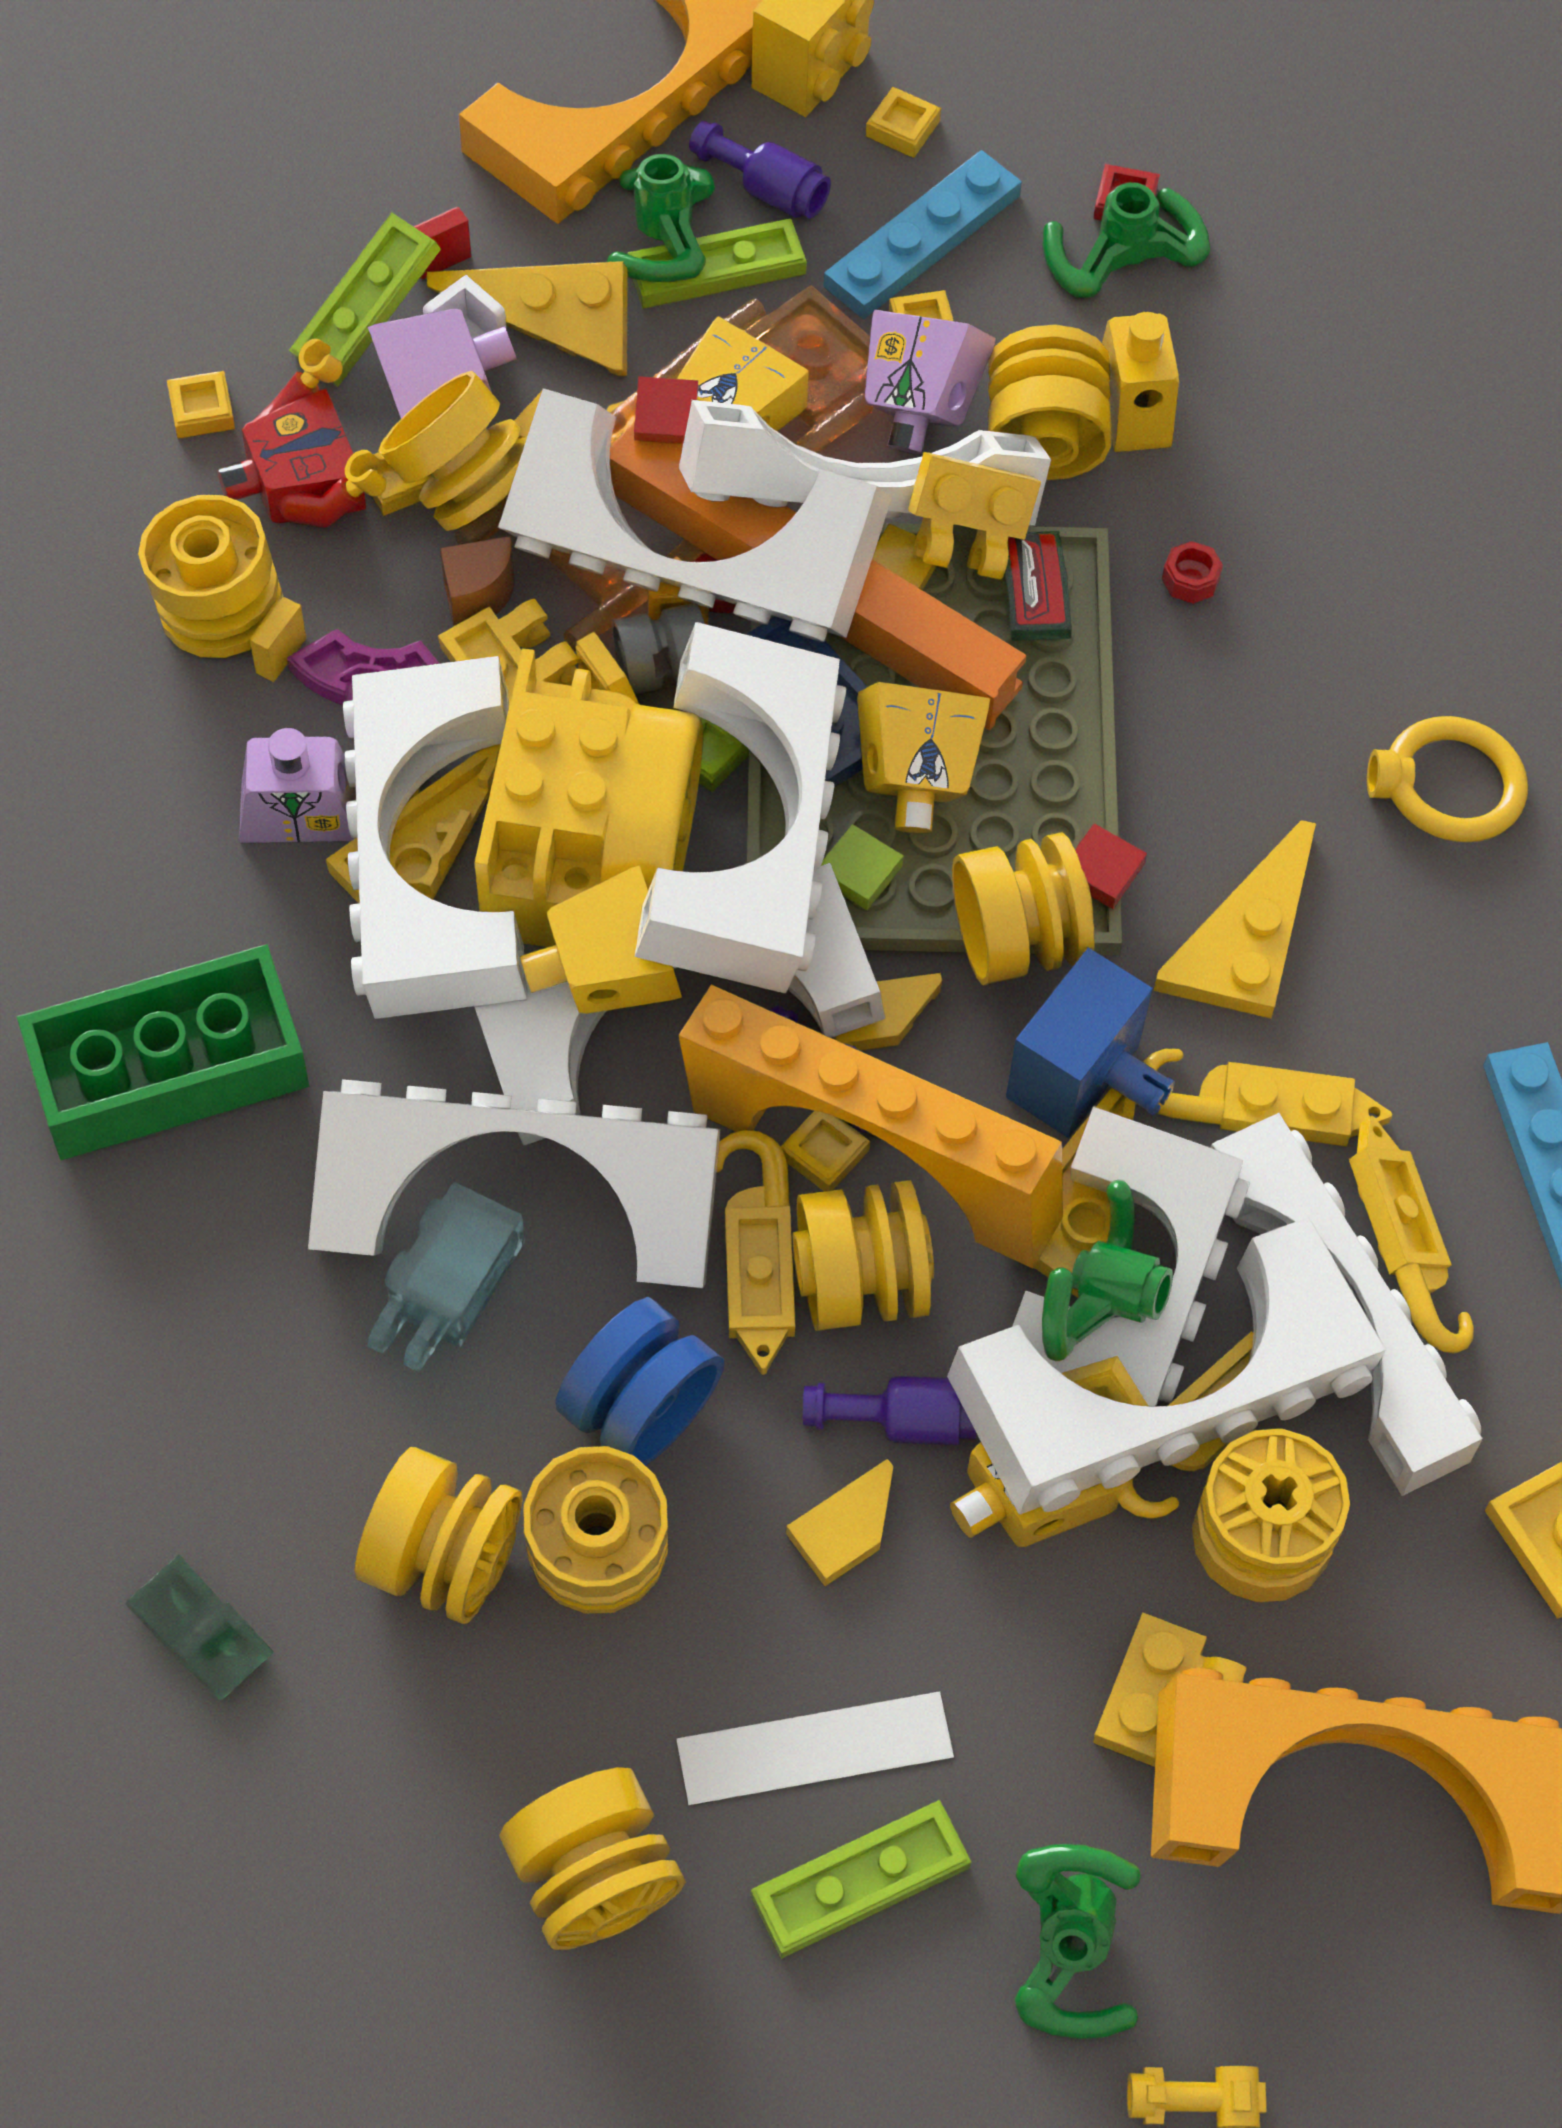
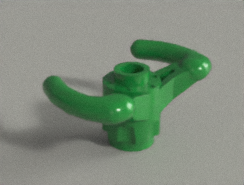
M668 154L649 156L640 163L639 167L623 171L619 178L620 185L628 191L634 190L635 217L638 229L648 237L663 241L673 259L653 261L615 251L609 255L607 262L623 261L627 267V277L636 280L677 282L693 279L702 272L706 263V258L690 227L694 203L710 198L714 193V179L707 170L683 164L675 156Z
M1125 183L1110 192L1105 201L1099 237L1081 269L1073 267L1066 257L1063 246V226L1057 221H1051L1046 223L1043 229L1042 249L1047 267L1057 283L1071 296L1076 298L1094 297L1101 291L1102 285L1110 273L1126 265L1139 264L1150 258L1165 257L1185 267H1194L1206 260L1210 254L1209 233L1201 215L1187 199L1168 187L1161 189L1157 193V197L1148 187L1139 183ZM1159 207L1175 217L1183 227L1186 235L1158 217Z
M1114 1180L1107 1186L1106 1191L1110 1204V1230L1106 1243L1098 1241L1090 1251L1082 1250L1074 1263L1072 1273L1068 1269L1061 1267L1051 1271L1048 1277L1042 1312V1342L1046 1356L1053 1361L1066 1359L1074 1350L1075 1345L1116 1315L1143 1323L1146 1318L1158 1320L1167 1305L1172 1288L1173 1271L1171 1268L1160 1265V1258L1131 1250L1135 1225L1134 1198L1129 1185L1123 1180ZM1072 1288L1078 1290L1079 1298L1069 1308Z
M1053 1844L1028 1850L1022 1855L1017 1866L1016 1878L1020 1887L1027 1891L1032 1899L1040 1905L1041 1931L1039 1939L1041 1945L1040 1960L1026 1983L1018 1990L1015 1996V2005L1020 2019L1026 2025L1050 2035L1073 2039L1105 2038L1132 2029L1138 2021L1136 2009L1127 2003L1118 2004L1099 2011L1085 2012L1062 2010L1054 2003L1075 1972L1093 1970L1106 1960L1116 1924L1115 1908L1117 1899L1113 1891L1097 1877H1101L1125 1890L1135 1888L1140 1882L1141 1874L1139 1868L1110 1851L1078 1844ZM1070 1871L1085 1874H1076L1066 1878L1060 1872ZM1053 1964H1054L1057 1968H1056L1055 1972L1053 1973V1975L1051 1976V1978L1048 1979L1049 1976L1051 1975L1052 1968H1053Z

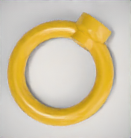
M1441 716L1424 719L1409 726L1395 739L1389 750L1374 749L1372 751L1367 768V791L1370 798H1391L1398 810L1412 824L1430 835L1455 842H1478L1503 833L1519 818L1527 800L1528 779L1519 755L1509 742L1496 731L1470 719ZM1441 740L1463 742L1479 749L1495 763L1501 774L1504 790L1499 804L1489 813L1474 818L1453 817L1435 810L1426 804L1414 789L1415 762L1412 758L1413 755L1421 747Z

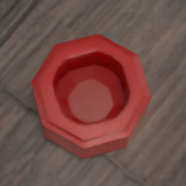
M1190 541L1171 548L1164 565L1162 581L1172 597L1194 604L1214 596L1221 578L1223 564L1212 547Z

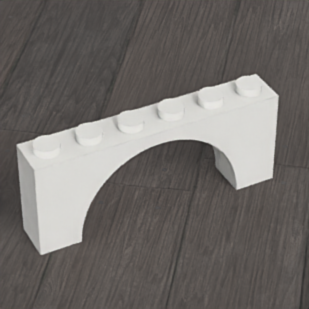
M543 388L498 528L517 537L515 548L543 558H549L552 549L571 554L568 564L603 575L606 565L625 571L624 581L652 591H658L660 582L680 587L679 598L704 607L713 608L715 599L736 604L733 614L760 624L768 625L771 615L792 621L789 629L790 632L816 641L824 642L827 632L847 637L892 499L890 495L877 485L820 469L814 486L798 512L779 532L758 547L741 555L714 562H686L667 558L653 552L636 536L624 518L616 500L610 471V446L616 417L598 404Z
M695 622L680 662L673 708L695 713L699 717L721 727L743 743L760 760L773 779L781 796L786 821L785 838L770 852L757 860L728 870L692 873L657 868L642 905L635 957L785 994L796 971H807L812 959L816 939L815 933L806 931L807 920H813L822 890V883L813 880L814 868L819 869L822 864L828 841V832L819 830L820 819H825L829 812L834 792V783L825 781L826 770L831 771L840 742V734L831 732L832 722L837 723L840 717L846 693V687L837 685L840 659Z
M499 656L352 675L353 700L344 701L343 714L347 735L349 738H354L355 750L345 751V768L350 788L356 787V800L347 801L346 804L350 835L352 838H358V851L348 853L351 884L354 890L359 889L360 896L359 904L350 905V923L355 942H361V957H353L351 960L352 979L356 995L367 996L375 1019L527 1000L526 976L520 960V956L524 955V945L514 911L477 912L447 906L432 900L407 884L394 870L389 859L390 843L397 819L415 791L433 774L458 758L479 749L501 744L509 710V694Z
M828 863L820 866L819 869L814 868L813 880L822 883V890L816 914L813 920H807L806 931L816 935L812 959L806 972L796 971L788 990L810 1011L819 1025L822 1034L832 1038L885 1019V1014L876 979L832 866ZM527 979V1000L474 1006L504 1095L512 1096L511 1109L537 1111V1101L540 1098L577 1102L576 1115H581L578 1097L580 1064L591 1033L606 1011L589 1014L578 1012L568 982L531 993ZM518 1132L523 1146L545 1138L535 1134Z
M342 1079L341 1092L323 1091L308 1249L372 1256L382 1253L385 1233L397 1201L407 1185L429 1161L451 1146L474 1136L499 1131L523 1132L554 1140L570 1148L591 1163L609 1182L618 1195L632 1227L637 1254V1282L703 1288L706 1285L721 1130L706 1128L707 1115L668 1111L667 1124L641 1121L642 1108L603 1105L602 1117L576 1115L577 1102L540 1098L537 1101V1111L511 1109L512 1096L472 1092L471 1105L445 1102L447 1089L407 1086L406 1098L380 1096L382 1083Z
M1309 1217L1251 1239L1237 1267L1248 1293L1253 1314L1254 1335L1249 1363L1229 1384L1202 1399L1173 1406L1149 1407L1121 1403L1099 1396L1080 1387L1053 1368L1030 1343L1019 1324L958 1347L947 1377L1019 1515L1038 1507H1042L1044 1512L1058 1510L1073 1502L1082 1490L1102 1483L1105 1489L1117 1487L1135 1477L1141 1467L1159 1460L1165 1466L1176 1464L1194 1454L1199 1449L1200 1444L1220 1437L1223 1443L1232 1442L1254 1430L1259 1421L1277 1414L1280 1420L1294 1418L1311 1408L1315 1404L1316 1399L1334 1392L1338 1398L1348 1397L1371 1383L1373 1380L1371 1374L1386 1349Z

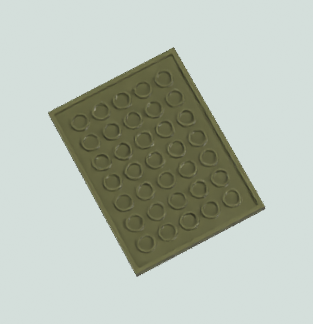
M889 523L883 524L879 539ZM890 523L917 535L921 524ZM960 525L953 526L954 545L950 562L947 568L936 566L922 591L1026 654V662L1019 669L1016 678L1023 681V685L1018 694L997 717L995 726L990 731L984 728L967 794L949 802L934 801L932 832L909 833L896 830L897 796L868 792L864 786L863 769L834 788L829 812L825 819H820L819 830L828 832L824 858L852 824L904 856L903 867L868 910L843 896L864 950L966 952L953 894L952 866L953 858L958 854L998 846L1005 853L1015 872L1017 845L1023 840L1032 839L1041 848V842L1045 836L1063 832L1070 839L1074 849H1076L1093 824L1119 837L1108 528L1028 527L1026 535L1053 534L1055 536L1062 582L1065 621L1063 623L1021 625L1018 624L1016 617L1009 547L1007 567L1002 580L977 574L978 570L967 567L969 552L978 529ZM751 621V631L761 624ZM827 632L825 641L867 687L877 682L919 687L838 635ZM750 750L748 765L747 863L757 860L775 848L785 838L786 829L785 812L778 789L767 769ZM1091 897L1094 923V951L1100 955H1120L1122 947L1121 899L1112 909ZM1030 946V954H1035L1032 946Z

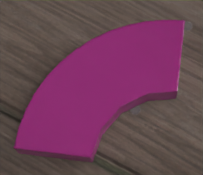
M339 629L333 630L287 657L288 669L300 682L318 695L340 705H343L344 701L353 700L352 675L440 664L421 640L401 648L374 649L353 642Z

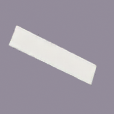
M940 1692L676 1738L688 1805L954 1758Z

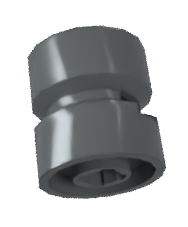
M689 603L665 608L657 620H652L646 613L612 620V635L617 663L625 673L635 695L659 691L667 679H672L677 684L680 662L695 622L704 624L697 604Z

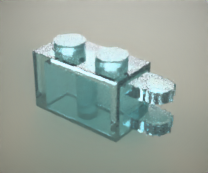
M453 1181L442 1200L434 1198L426 1207L418 1225L420 1236L410 1252L400 1251L391 1263L385 1278L389 1301L379 1315V1319L375 1322L368 1339V1347L384 1353L395 1340L405 1321L418 1326L419 1329L415 1337L411 1339L406 1348L403 1363L415 1371H420L424 1367L441 1339L459 1348L462 1346L525 1243L523 1216Z

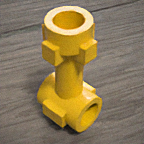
M1253 2066L1215 2067V2082L1164 2081L1163 2067L1142 2068V2073H1129L1128 2075L1129 2118H1143V2125L1164 2124L1165 2111L1216 2112L1217 2128H1260V2114L1266 2113V2082H1259V2068Z

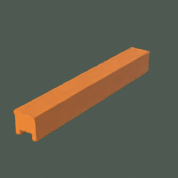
M634 422L610 447V471L615 496L718 561L741 555L758 547L779 532L797 513L787 506H766L748 497L730 496L726 501H711L699 497L695 492L690 491L679 469L683 444L634 440ZM874 560L871 561L847 637H839L920 688L990 698L984 727L990 731L995 726L997 717L1022 689L1023 681L1016 678L1019 669L1026 662L1027 655Z

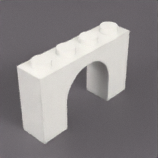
M1093 1107L1071 1166V1180L1106 1193L1110 1182L1118 1179L1123 1180L1131 1189L1134 1203L1146 1208L1161 1221L1171 1237L1176 1256V1269L1167 1305L1158 1320L1146 1318L1143 1323L1123 1317H1113L1075 1345L1071 1354L1062 1361L1049 1359L1044 1351L1042 1342L1043 1296L1025 1291L1013 1326L1019 1324L1027 1339L1038 1353L1060 1373L1118 1356L1149 1407H1157L1159 1400L1170 1404L1173 1401L1184 1370V1366L1173 1363L1181 1338L1194 1342L1206 1308V1304L1195 1301L1202 1278L1204 1276L1216 1280L1228 1247V1243L1217 1239L1225 1215L1238 1219L1250 1185L1249 1181L1239 1178L1244 1159Z

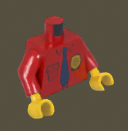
M319 339L309 340L300 350L299 364L305 372H296L277 397L253 421L247 423L242 428L247 460L217 469L224 496L239 500L260 493L270 520L278 524L293 522L321 528L329 527L346 513L366 509L365 493L369 496H379L385 491L387 485L386 478L377 472L383 466V461L368 450H360L353 454L327 389L319 390V381L331 383L339 379L342 374L341 361L329 355L331 347Z

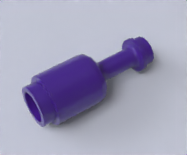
M702 121L696 126L691 135L689 150L696 154L698 159L707 162L712 157H715L744 172L742 182L745 191L794 218H799L803 215L811 219L821 211L826 203L831 189V180L822 173V168L819 165L773 142L763 143L755 151H751L724 137L723 127L717 123L711 124L707 121Z
M894 1376L889 1379L886 1390L879 1395L827 1393L825 1383H818V1386H804L803 1426H816V1429L823 1430L826 1420L878 1422L886 1430L887 1439L895 1443L960 1445V1439H977V1433L948 1378Z

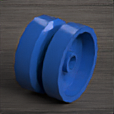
M646 1297L633 1302L618 1313L595 1335L577 1357L563 1379L556 1396V1410L582 1432L589 1434L602 1429L600 1447L608 1446L631 1454L646 1466L662 1454L686 1430L702 1410L723 1373L724 1358L694 1335L678 1340L680 1321L655 1300Z

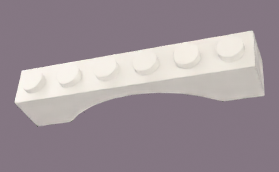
M692 400L679 469L690 491L695 492L701 498L711 501H726L730 496L753 498L760 504L771 507L786 506L788 501L804 503L814 486L820 469L877 485L892 497L886 518H898L902 513H911L908 511L922 457L892 463H854L824 457L791 442L771 428L751 406ZM978 430L956 444L932 453L1032 476L1041 481L1029 525L1035 526L1051 458L1036 437Z
M1277 1113L1212 1143L1211 1148L1244 1159L1239 1178L1249 1181L1250 1185L1238 1219L1233 1218L1235 1223L1257 1233L1264 1234L1309 1217L1385 1347V1353L1371 1374L1373 1377L1371 1381L1372 1415L1368 1441L1400 1494L1403 1496L1469 1464L1483 1439L1480 1435L1481 1425L1477 1414L1466 1400H1458L1446 1381V1368L1437 1350L1430 1344L1424 1345L1411 1325V1311L1406 1300L1400 1292L1395 1289L1390 1290L1378 1272V1260L1371 1244L1361 1235L1356 1237L1344 1217L1345 1208L1339 1193L1332 1184L1328 1182L1323 1184L1313 1168L1312 1155L1304 1137L1297 1130L1290 1131L1280 1113Z

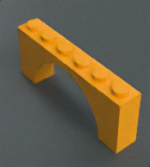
M655 0L673 17L686 41L685 49L679 61L658 84L636 97L616 104L593 108H566L533 101L497 83L459 114L462 152L556 224H559L575 210L579 211L585 208L595 193L612 179L620 178L622 172L630 169L633 162L651 147L660 146L665 142L671 131L690 115L699 114L706 107L709 100L725 86L735 84L742 78L747 68L752 65L753 10L762 0Z
M714 985L709 987L679 1033L693 1112L696 1114H705L707 1119L735 1132L754 1130L766 1109L775 1106L811 1109L854 1124L889 1143L935 1178L964 1212L971 1225L976 1243L1030 1268H1034L1063 1218L1062 1141Z
M1191 1668L1182 1671L1181 1674L1177 1673L1159 1692L1151 1858L1220 1867L1239 1850L1242 1824L1250 1798L1260 1779L1271 1765L1289 1754L1307 1747L1329 1743L1362 1744L1394 1753L1410 1761L1428 1773L1454 1798L1468 1818L1482 1847L1490 1877L1492 1905L1555 1914L1562 1913V1729L1559 1728L1558 1721L1547 1717H1525L1517 1722L1493 1719L1491 1711L1477 1707H1461L1453 1709L1451 1712L1426 1709V1704L1423 1701L1407 1697L1390 1698L1383 1703L1358 1699L1359 1695L1357 1692L1345 1688H1324L1316 1693L1291 1690L1289 1682L1276 1678L1253 1679L1249 1684L1223 1680L1221 1672L1206 1668Z

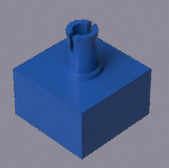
M1088 947L1016 1038L1006 1098L1067 1138L1072 1135L1109 1086L1154 1116L1160 1110L1159 1102L1163 1105L1165 1104L1176 1081L1170 1077L1167 1078L1133 1056L1139 1048L1153 988Z

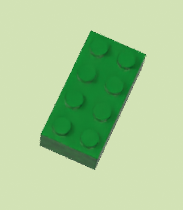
M268 944L16 1016L48 1127L60 1161L310 1087L303 1051Z

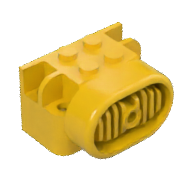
M522 648L475 858L479 912L514 911L523 944L550 947L556 945L547 917V912L551 907L639 865L648 890L657 868L683 872L694 818L702 762L703 723L700 717L691 712L637 705L626 695L591 689V673L589 670L576 669L571 686L536 681L535 650Z

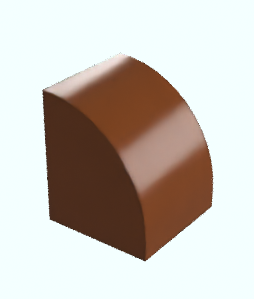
M511 536L440 548L443 583L453 627L488 607L497 615L509 601L514 587Z

